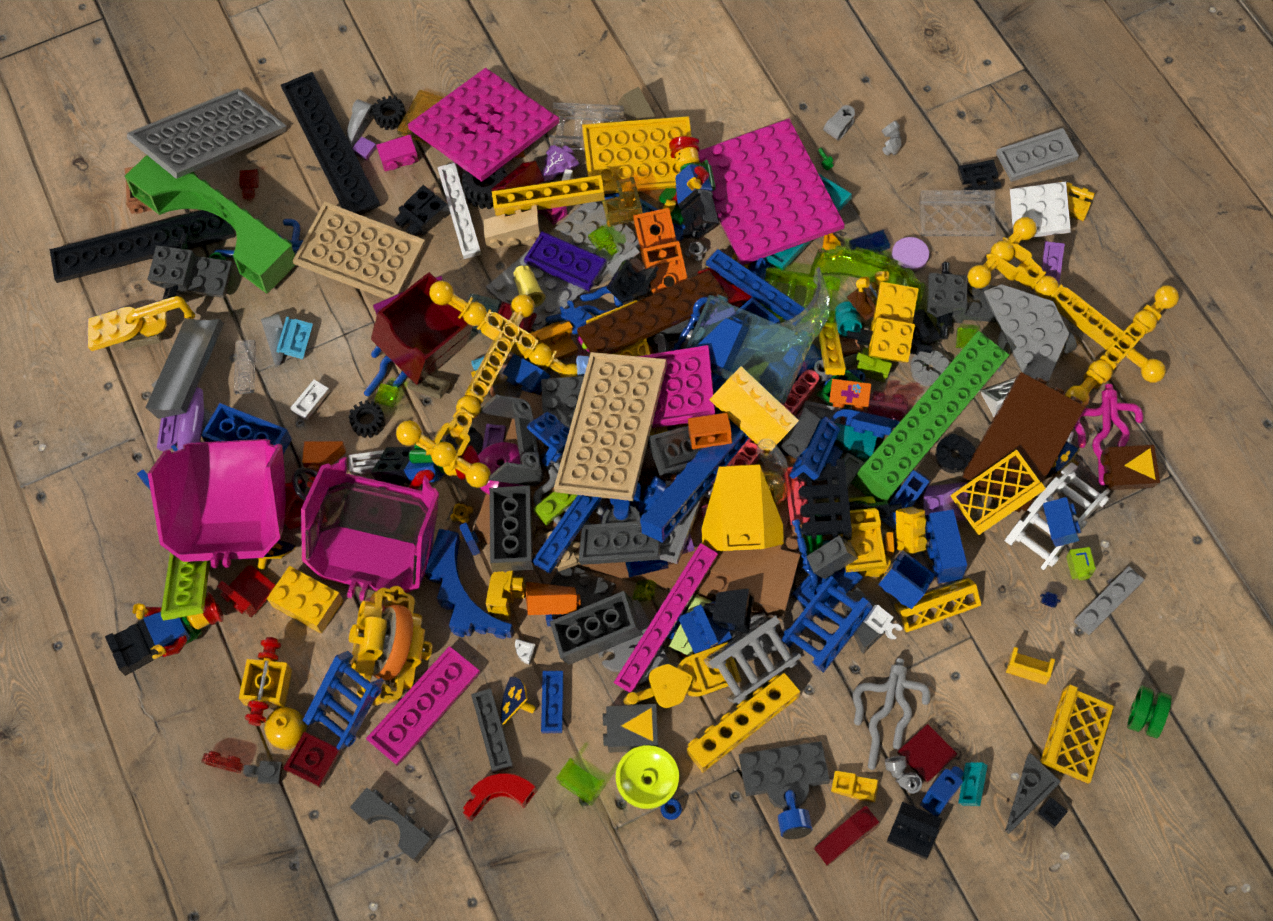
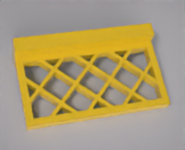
M1015 450L951 494L950 497L970 523L975 533L980 535L1043 492L1046 488L1038 480L1018 450ZM1014 456L1020 461L1019 470L1007 468L1009 459ZM1005 463V468L999 467ZM995 469L1004 470L1002 482L991 480L992 471ZM1007 471L1018 473L1017 484L1005 483ZM1021 473L1029 474L1034 482L1028 486L1019 485ZM989 474L988 479H982ZM979 480L986 481V493L974 492L975 483ZM990 482L1002 484L1000 496L988 494ZM1004 485L1015 486V495L1011 498L1003 497ZM970 486H972V490H971V491L966 490L967 488H969ZM962 492L971 493L969 505L961 504L956 496ZM973 494L985 496L983 507L972 506ZM988 496L999 498L998 507L995 509L986 508ZM1002 499H1007V501L1001 504ZM971 508L982 509L981 518L974 523L970 517Z
M1068 685L1062 690L1040 762L1046 768L1050 767L1089 784L1092 780L1114 706L1078 691V688L1073 685ZM1077 697L1083 699L1088 708L1079 711L1075 703ZM1099 706L1106 709L1105 716L1098 719L1093 708ZM1089 710L1094 722L1086 725L1081 713ZM1077 716L1082 727L1073 730L1070 718ZM1093 724H1096L1100 731L1099 736L1095 738L1092 737L1088 729ZM1083 729L1088 741L1080 744L1075 732ZM1071 735L1076 746L1067 749L1064 743L1065 736ZM1088 743L1091 744L1094 750L1093 755L1090 757L1086 756L1082 748L1083 745ZM1077 748L1083 760L1074 763L1069 751ZM1065 754L1070 765L1063 767L1056 764L1059 755ZM1084 762L1088 769L1087 775L1079 774L1075 765Z

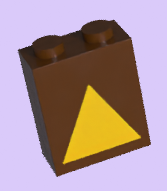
M1154 445L1108 447L1101 452L1100 461L1104 466L1105 472L1103 480L1109 490L1154 488L1160 484Z

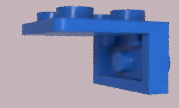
M546 412L530 422L527 429L549 447L541 461L546 466H549L553 462L557 463L562 458L570 428L561 423L556 416Z

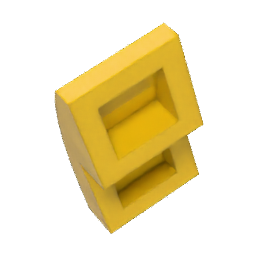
M835 771L831 792L875 803L879 781L857 777L853 773Z

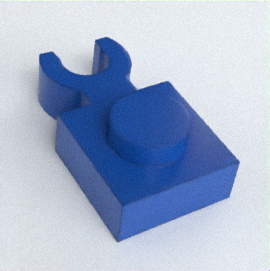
M570 300L567 301L568 309L560 307L561 314L566 316L567 322L569 321L575 329L586 325V320L593 318L581 306L575 309L573 302Z

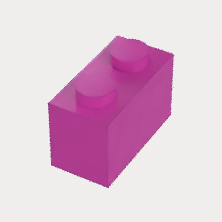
M411 135L376 145L385 172L419 161Z

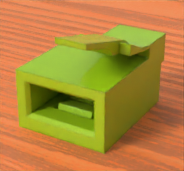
M864 347L863 352H858L856 358L859 360L857 370L862 371L867 378L885 383L891 369V360L869 357V348Z

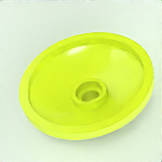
M650 745L636 747L627 752L617 766L616 785L624 800L637 808L653 809L660 807L673 797L678 788L679 770L677 764L668 752L659 747ZM651 778L652 781L651 783L646 784L644 782V779Z

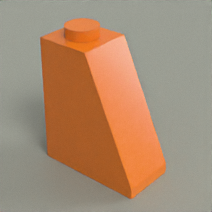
M526 582L527 614L551 615L572 613L577 611V607H580V594H576L575 587Z

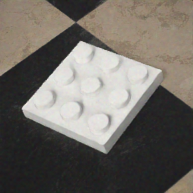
M1066 182L1010 189L1013 225L1019 218L1029 217L1035 221L1037 226V232L1034 237L1071 233Z

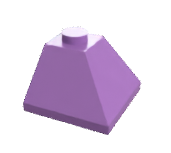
M967 482L928 486L924 495L925 518L928 520L929 513L954 510L956 521L967 520L950 497L951 494L966 485ZM962 492L956 496L961 504L969 505L967 492Z

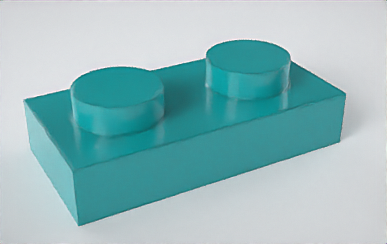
M965 763L963 783L958 801L960 805L981 806L988 766L985 763Z

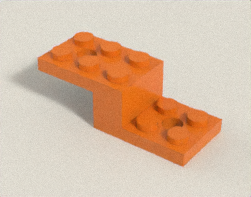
M669 208L633 215L644 268L647 269L654 265L659 267L656 272V278L650 282L652 295L670 288L664 284L665 277H672L674 285L688 280L680 243L676 240ZM657 225L660 228V233L658 235L651 234V226Z

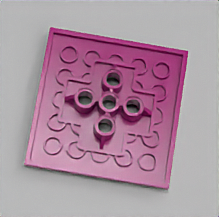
M484 68L408 124V128L482 182L559 123V117L487 68Z

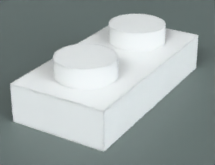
M313 380L291 406V410L305 420H308L330 393L329 388Z

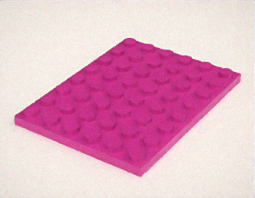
M790 119L699 150V163L708 160L712 167L716 190L712 192V198L717 217L741 265L845 228L841 216Z

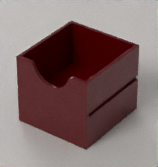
M430 272L377 313L371 335V340L416 385L467 344L473 328L472 325L464 321L463 316L460 319L458 318L461 311L449 304L438 305L431 300L429 295L430 288L438 280Z

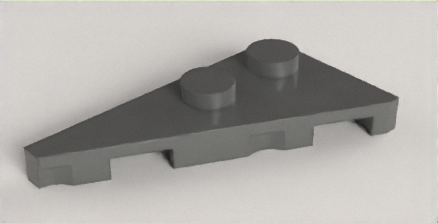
M1031 753L1026 757L1005 828L1008 834L1061 783Z

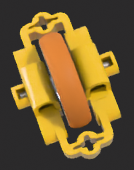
M393 586L390 589L380 588L371 595L370 602L362 601L358 611L357 624L351 627L349 633V642L354 643L352 651L354 656L351 660V667L369 682L372 676L377 679L382 678L385 681L390 680L391 689L388 685L382 684V691L373 701V706L383 703L390 704L400 699L403 689L410 690L413 685L415 668L421 663V660H428L432 653V643L424 641L425 629L421 628L422 615L413 613L415 599L412 595L405 593L399 586ZM357 684V694L362 698L366 689Z

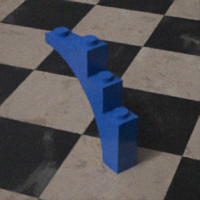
M439 528L425 573L429 581L437 584L442 582L437 596L439 605L446 610L454 608L449 623L451 632L456 636L464 637L465 635L471 636L473 629H475L477 633H491L500 639L512 638L514 632L512 624L500 621L485 613L469 598L463 589L457 568L458 549L461 541L459 534Z

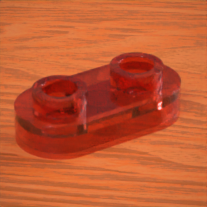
M215 751L204 753L201 760L205 765L234 773H241L243 767L240 758L230 755L228 758L221 757V754Z

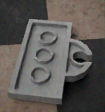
M637 599L633 601V605L642 633L644 634L650 622ZM643 635L599 652V658L603 657L607 652L615 654L612 660H604L602 665L610 671L620 672ZM662 646L637 687L649 682V674L654 668L665 664L671 665Z

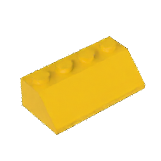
M742 366L709 399L723 413H727L728 418L766 454L799 421Z

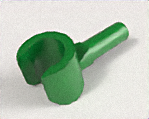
M819 148L818 151L824 159L821 165L828 171L833 167V158L831 156L828 157L823 149Z

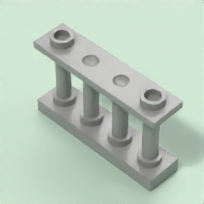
M768 615L752 626L749 633H742L703 660L707 667L719 669L734 693L727 698L729 702H737L739 704L746 700L749 693L785 668L790 669L798 663L797 660L801 658L799 653H789L775 631V626L780 623L776 615ZM764 633L769 635L783 657V660L775 665L772 664L759 643V637ZM747 645L753 647L767 670L758 677L742 654V648ZM731 656L736 658L750 681L741 689L725 665V660Z

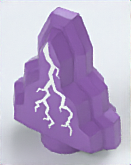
M551 145L546 152L547 157L544 160L545 167L541 171L544 178L543 182L547 183L554 180L559 174H564L565 169L574 170L579 166L580 163L574 157V152L568 146L560 148L556 145Z

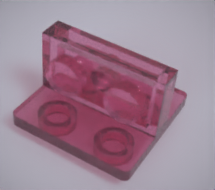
M874 391L873 394H870L867 413L888 417L901 422L907 413L908 398H904L903 394L887 396L884 392Z

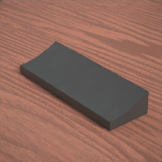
M185 318L145 407L158 419L186 413L224 325V322L220 319L195 320Z

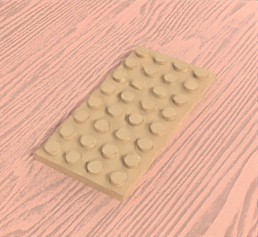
M590 353L555 481V492L628 501L634 500L666 371V359Z

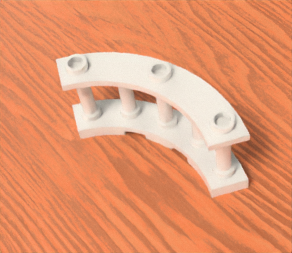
M1072 462L1061 471L1062 475L1059 478L1055 477L1028 509L1030 514L1028 516L1025 515L1022 521L1019 520L1004 540L1009 545L1014 544L1016 541L1022 542L1046 561L1041 566L1043 570L1048 566L1053 567L1059 560L1057 555L1065 546L1056 547L1050 554L1026 536L1024 531L1030 523H1035L1050 534L1048 523L1040 518V514H1038L1043 508V503L1053 501V495L1057 491L1066 494L1086 509L1080 518L1073 515L1074 521L1079 522L1082 531L1088 523L1085 520L1099 506L1103 507L1109 500L1107 495L1111 490L1107 488L1100 494L1076 476L1075 471L1078 466ZM1067 482L1069 484L1073 483L1075 486H1077L1086 494L1095 499V501L1093 503H1090L1088 500H1086L1077 492L1068 487Z

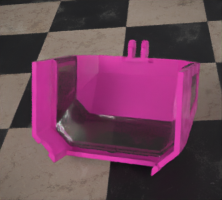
M347 457L339 459V463L333 465L328 463L321 466L301 508L302 561L320 578L350 585L347 593L348 598H353L356 587L362 588L359 594L361 601L365 600L368 589L377 591L380 588L390 589L393 586H399L405 593L418 589L431 555L438 513V491L432 488L426 476L423 478V491L347 474Z

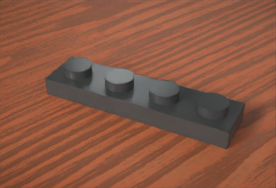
M491 688L471 694L493 774L513 768Z

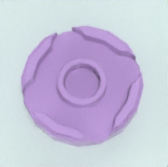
M914 237L900 239L895 243L892 250L893 263L901 270H908L907 272L919 271L925 267L929 259L927 245L922 240Z

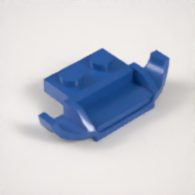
M853 409L839 410L830 419L832 422H835L837 417L845 416V425L854 427L853 431L864 434L866 430L872 431L873 436L881 438L889 435L893 428L900 423L888 417Z

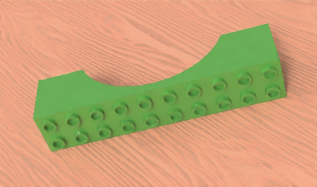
M146 155L124 176L133 196L159 215L179 209H199L211 212L227 221L237 233L233 257L240 275L266 294L295 266L293 264L295 253L288 239L279 237L274 229H268L260 219H254L246 209L239 208L232 199L228 200L225 198L221 191L211 188L206 180H200L194 172L176 179Z
M978 331L860 468L851 484L866 496H873L875 502L888 501L948 427L996 374L1009 354Z

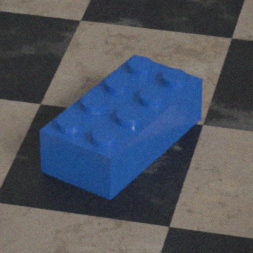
M221 403L217 406L201 434L205 442L268 439L270 444L274 446L276 444L282 445L283 455L292 440L287 429Z

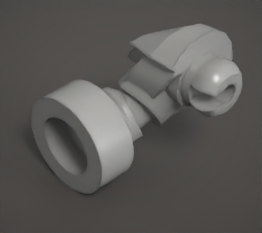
M896 120L882 130L885 137L891 138L885 142L886 146L882 149L886 156H889L891 153L895 156L902 145L899 132L900 125Z
M894 756L885 759L886 770L891 772L893 778H896L895 781L902 788L906 789L908 793L913 794L921 789L922 781L916 773L904 772V769L907 767L906 757Z

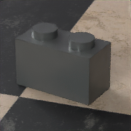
M840 535L806 556L813 572L823 579L828 578L858 559L851 542Z

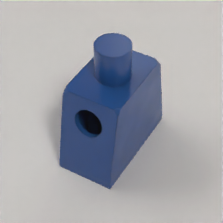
M954 766L951 771L945 769L927 791L920 806L938 817L962 785L963 780L961 778L964 772L957 766Z

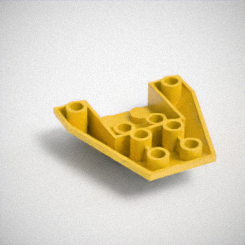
M760 464L719 466L702 524L703 545L712 550L733 551L766 549L784 544L783 523Z

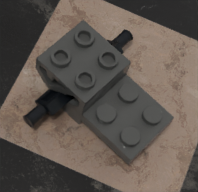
M182 233L180 243L177 244L176 248L156 245L147 280L151 284L165 289L163 300L175 297L176 293L191 296L193 293L225 298L233 268L231 261L196 256L191 250H188L189 245H187L190 235L187 233Z
M949 262L942 263L941 274L929 273L927 312L937 317L940 339H948V328L952 327V323H962L963 320L997 322L984 296V291L996 287V285H987L982 289H976L967 283V275H954L949 272Z

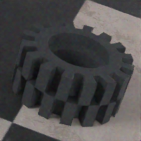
M384 96L382 101L378 99V104L375 103L373 108L376 124L380 128L384 127L385 130H388V127L394 130V126L399 128V124L403 125V120H406V111L400 99L397 100L395 96L393 99L391 96H388V99ZM388 110L396 111L395 114L391 116L383 115L384 112Z
M365 400V404L362 401L359 402L360 406L355 404L353 406L355 410L351 409V415H349V422L353 431L358 436L362 435L363 438H366V435L371 438L373 433L375 436L378 435V430L380 432L383 430L382 426L385 427L386 421L380 405H376L374 401H371L370 404L369 400ZM366 414L374 416V420L369 424H362L360 422L361 417Z

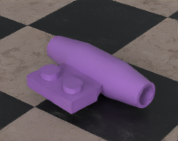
M196 388L186 413L161 418L157 449L165 451L171 449V446L174 444L176 447L178 445V450L183 449L184 444L200 442L204 419V397L201 388Z

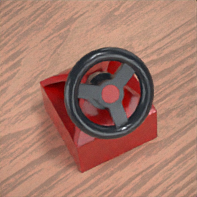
M300 468L296 470L292 476V482L285 484L286 505L284 522L289 530L301 527V508L318 474L313 469ZM306 474H310L313 477L308 478ZM324 501L322 504L320 522L327 520Z

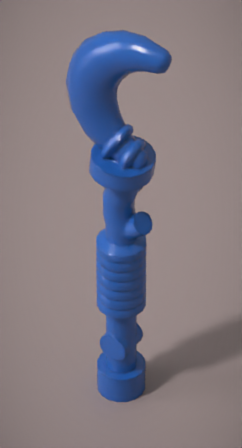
M702 297L695 302L693 313L691 314L692 318H690L687 327L681 332L678 342L675 343V347L671 351L681 348V344L685 342L690 329L694 328L693 324L696 320L699 321L700 319L699 310L701 306L708 302L711 303V298Z
M800 519L792 521V524L795 526L799 550L802 552L801 557L804 559L803 563L805 565L803 569L809 573L811 579L808 591L813 592L818 586V576L813 572L806 557L808 556V549L801 533Z

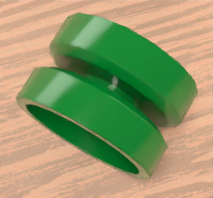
M1141 685L1130 709L1127 728L1140 732L1145 726V734L1158 739L1169 714L1172 695L1160 691L1154 697L1152 688Z

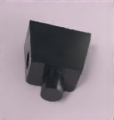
M749 589L718 592L715 604L705 603L704 612L706 616H713V621L720 628L749 633L754 595Z

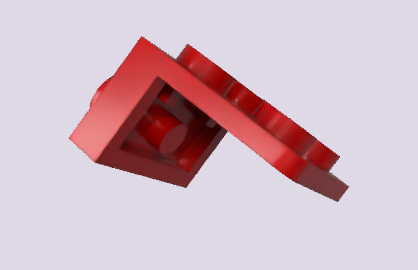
M249 565L229 586L221 581L217 588L220 590L219 596L227 603L231 601L235 604L233 607L239 613L243 614L245 612L252 618L265 604L267 597L276 585L253 566Z

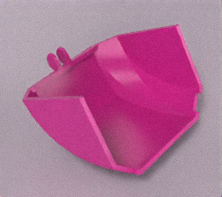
M268 439L187 443L183 445V449L171 452L169 449L163 451L148 472L160 545L183 562L211 560L212 568H217L219 560H223V566L227 568L231 565V559L263 558L281 538L286 505L285 469L281 444L274 446L270 444Z

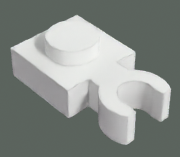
M874 605L863 621L879 634L885 631L886 636L892 640L897 638L892 634V629L902 630L899 624L891 623L893 616L879 605Z

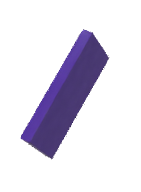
M541 231L524 258V263L587 291H590L607 263L606 259Z

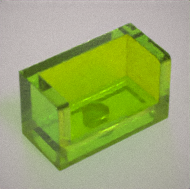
M569 758L556 777L558 784L591 806L606 786L605 780L602 778L600 780L576 765L572 758Z

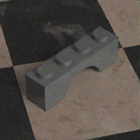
M366 787L350 808L369 825L379 820H389L397 824L400 830L398 847L413 861L418 863L433 845V841L430 838L432 835L425 828L422 827L419 830L414 826L416 822L407 814L404 817L399 814L398 811L400 809L391 801L388 804L383 801L384 796L376 789L371 791Z

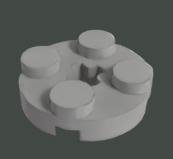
M932 350L931 354L920 351L911 360L910 369L912 377L917 383L923 386H930L949 366V361L942 353L936 350ZM925 365H932L934 370L930 369L927 371Z

